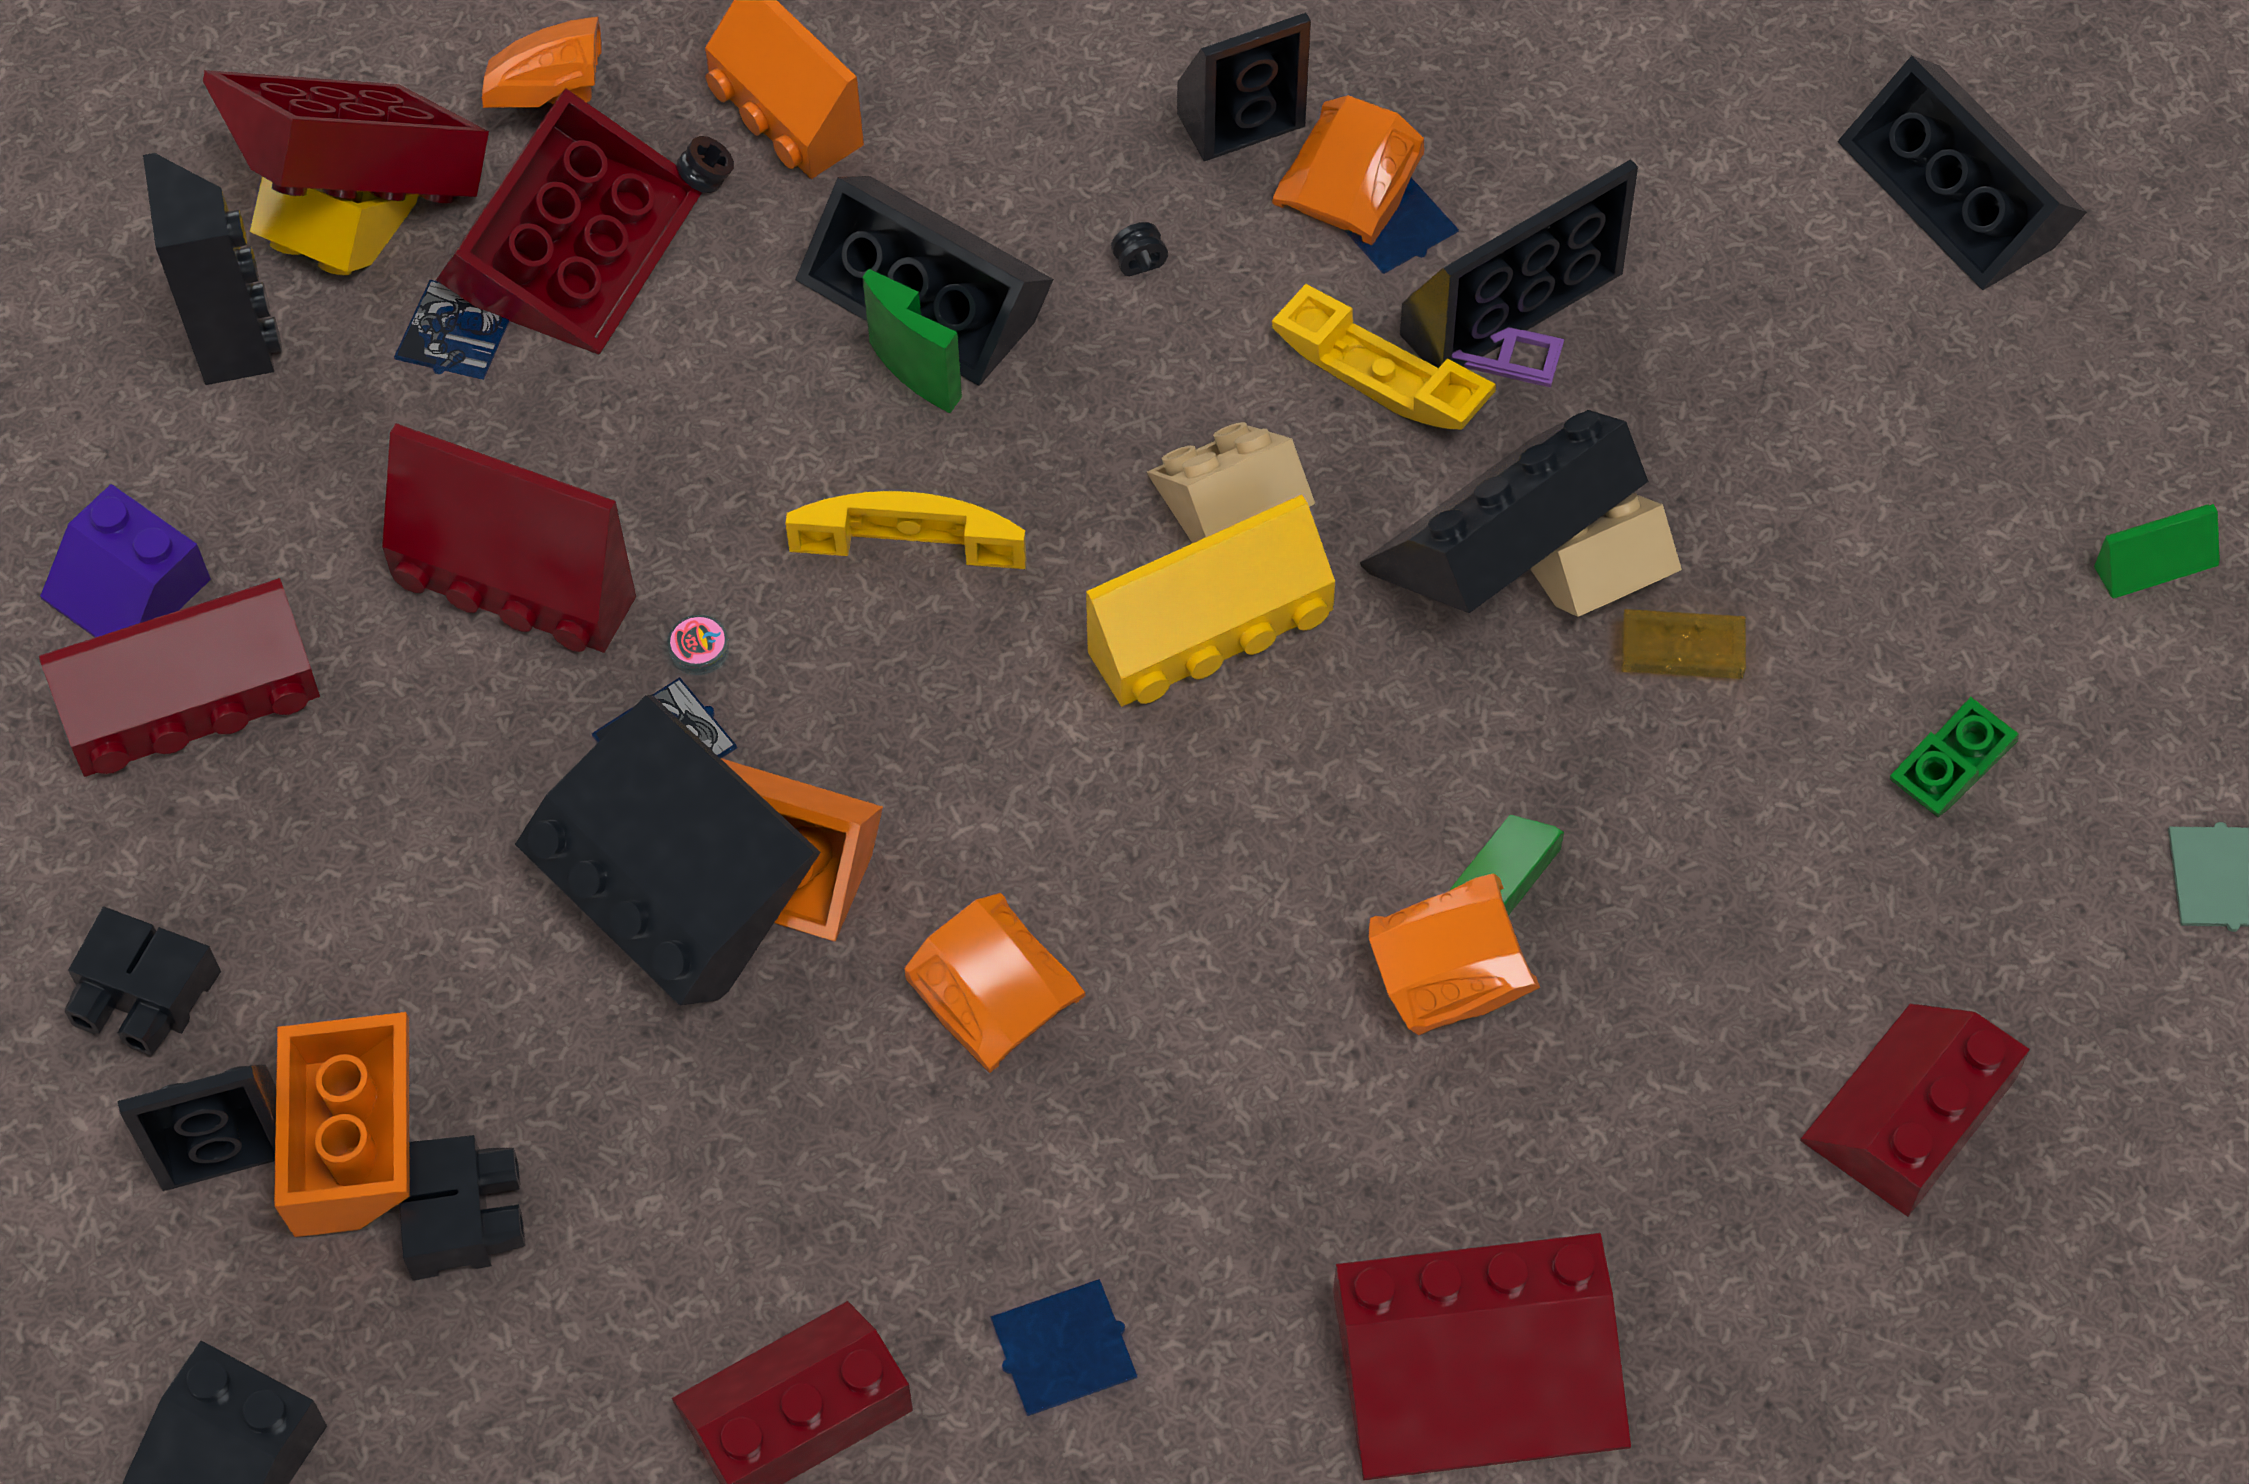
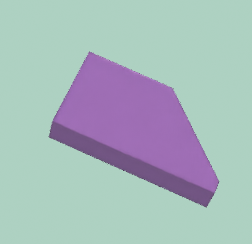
M1508 327L1490 336L1494 343L1504 339L1498 360L1463 353L1461 350L1452 354V358L1468 361L1464 364L1465 368L1551 388L1564 339ZM1516 341L1549 348L1543 370L1510 363Z

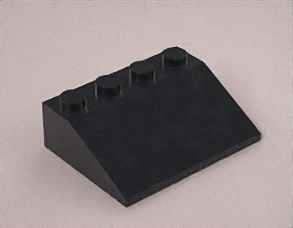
M1631 159L1443 267L1402 302L1400 336L1422 360L1437 368L1447 358L1464 367V364L1468 361L1452 358L1453 352L1461 350L1463 353L1483 357L1503 344L1504 339L1494 343L1490 337L1491 335L1508 327L1527 331L1622 275L1638 166Z
M1587 410L1534 436L1360 562L1361 567L1374 577L1471 613L1649 482L1627 422Z
M645 695L546 794L515 843L545 875L680 1006L718 1001L729 992L821 853L653 695Z

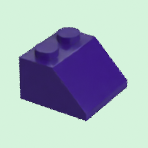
M110 484L68 523L40 597L89 634L98 637L179 611L211 578L197 543Z

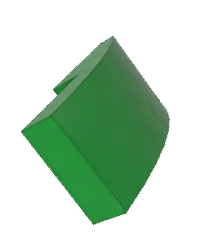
M1970 697L1935 735L1930 732L1890 775V780L1936 817H1940L2018 742L2019 733Z

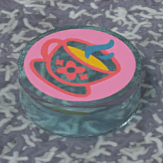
M707 615L685 617L678 621L669 632L667 645L670 659L684 673L690 675L709 674L720 668L728 657L729 641L726 629L713 617Z

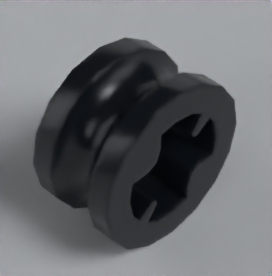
M706 136L693 138L687 146V150L677 160V170L681 178L693 189L703 193L717 191L724 182V179L734 169L733 158L726 147L717 140Z
M1149 222L1129 225L1122 229L1111 242V250L1118 259L1119 268L1128 277L1160 268L1168 258V249L1161 240L1158 228L1155 224Z

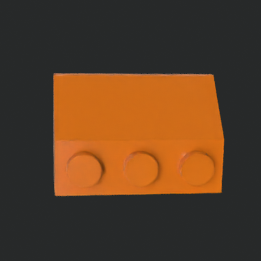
M734 0L705 47L709 71L706 74V82L719 101L724 103L730 99L739 108L744 124L754 135L758 136L764 133L773 141L774 149L786 167L793 169L798 166L810 179H813L864 145L857 76L777 0Z
M722 759L821 852L774 923L835 942L872 857L883 806Z
M407 1012L277 1027L274 1207L294 1237L360 1230L410 1197L409 1016Z

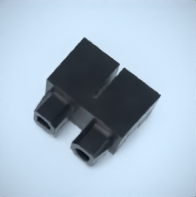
M103 906L68 969L76 987L70 996L64 1012L73 1026L92 1034H100L114 1009L128 1013L117 1032L121 1041L131 1049L151 1056L167 1037L170 1030L183 1033L189 1023V1012L203 990L209 992L221 970L210 946L160 927L156 931L154 925Z
M474 1135L409 1142L410 1197L399 1203L403 1259L413 1281L437 1277L441 1270L470 1265L475 1269L492 1266L491 1254L503 1253L526 1245L523 1216L519 1204L487 1209L486 1194L520 1189L519 1163L514 1148L479 1149Z

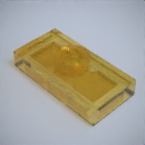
M1624 609L1622 618L1621 672L1743 679L1746 669V616Z

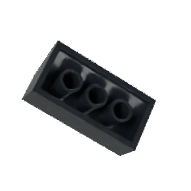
M1912 55L1838 140V143L1982 290L2053 250L2087 213L1940 65Z
M156 153L143 155L156 251L205 385L273 373L272 353L282 351L279 329L275 317H271L264 283L253 284V282L259 281L253 249L251 246L241 248V246L247 245V238L240 210L229 211L221 187Z
M871 176L837 177L795 278L796 281L867 321L863 276L868 269L918 291L921 315L957 332L960 375L978 386L984 382L1035 323L1054 280Z

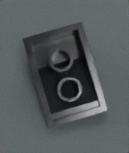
M1307 13L1201 48L1177 81V115L1204 162L1305 127L1311 20Z
M266 1065L234 1067L217 1075L187 1083L170 1084L157 1091L118 1101L119 1112L162 1191L275 1161L276 1085Z
M200 1341L161 1397L122 1484H289L327 1428V1424L313 1399L217 1348Z

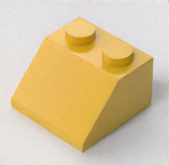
M262 177L250 232L270 240V247L279 252L291 255L303 254L317 260L318 267L326 272L336 275H350L352 271L372 265L417 203L419 194L406 193L404 201H393L376 197L369 191H357L356 198L348 199L328 195L322 189L308 188L307 195L292 196L273 190L272 182Z

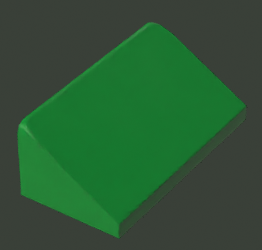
M2207 504L2107 535L2094 568L2110 596L2114 599L2219 566L2218 511L2214 504Z
M1510 814L1450 890L1474 878L1494 873L1502 882L1504 889L1500 890L1509 916L1561 850L1564 831L1553 825Z

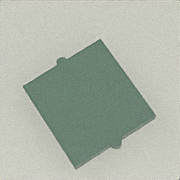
M2217 822L2214 827L2169 826L2168 831L2181 926H2227V929L2231 932L2238 931L2240 927H2249V828L2227 827L2223 822Z

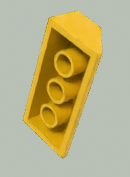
M1301 494L1086 591L1088 654L1121 707L1136 700L1142 704L1151 703L1162 697L1168 691L1170 685L1190 675L1194 679L1208 677L1221 667L1225 659L1243 651L1249 655L1260 653L1271 646L1278 635L1295 627L1303 631L1312 629L1327 618L1334 606L1335 579L1309 505Z

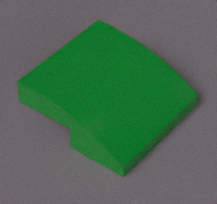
M868 269L863 276V286L871 346L885 366L903 384L931 404L951 413L962 398L957 332L921 315L918 291Z

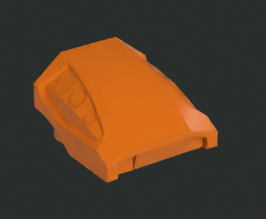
M598 16L570 20L543 28L516 40L489 59L482 89L483 108L541 107L548 101L554 104L565 88L585 102H589L592 99L591 86H595L598 57L602 53L601 28Z
M1349 95L1325 101L1322 105L1318 122L1303 144L1296 160L1279 182L1272 199L1273 204L1281 208L1288 205L1303 214L1362 236V242L1373 245L1399 207L1410 178L1424 155V137L1402 116L1388 109Z
M1494 873L1474 878L1446 893L1428 898L1387 917L1374 916L1370 918L1369 941L1387 993L1408 1029L1417 1035L1460 1020L1485 1015L1540 988L1537 977L1531 973L1521 952L1500 892V890L1504 889L1502 882Z
M1002 893L973 901L927 937L904 968L906 981L926 1002L941 1024L989 1073L996 1069L999 1063L1014 1048L1057 1015L1062 1009L1074 1002H1079L1085 997V991L1074 976L1028 931L1022 921L1009 907Z

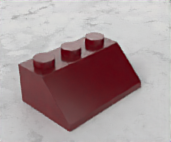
M1910 1003L1802 1136L1800 1141L1909 1217L2016 1081L2030 1049L1976 1012Z
M849 1301L844 1302L672 1398L720 1484H784L913 1411L909 1383L877 1330Z

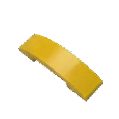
M1305 284L1272 320V328L1305 359L1392 412L1420 423L1446 429L1462 430L1496 391L1495 383L1448 358L1437 368L1354 324L1351 307L1308 284Z
M863 492L823 499L790 511L786 515L785 525L789 552L848 556L851 536L962 544L965 545L966 565L1015 569L1026 568L1027 558L1024 529L990 510L953 498L917 492Z

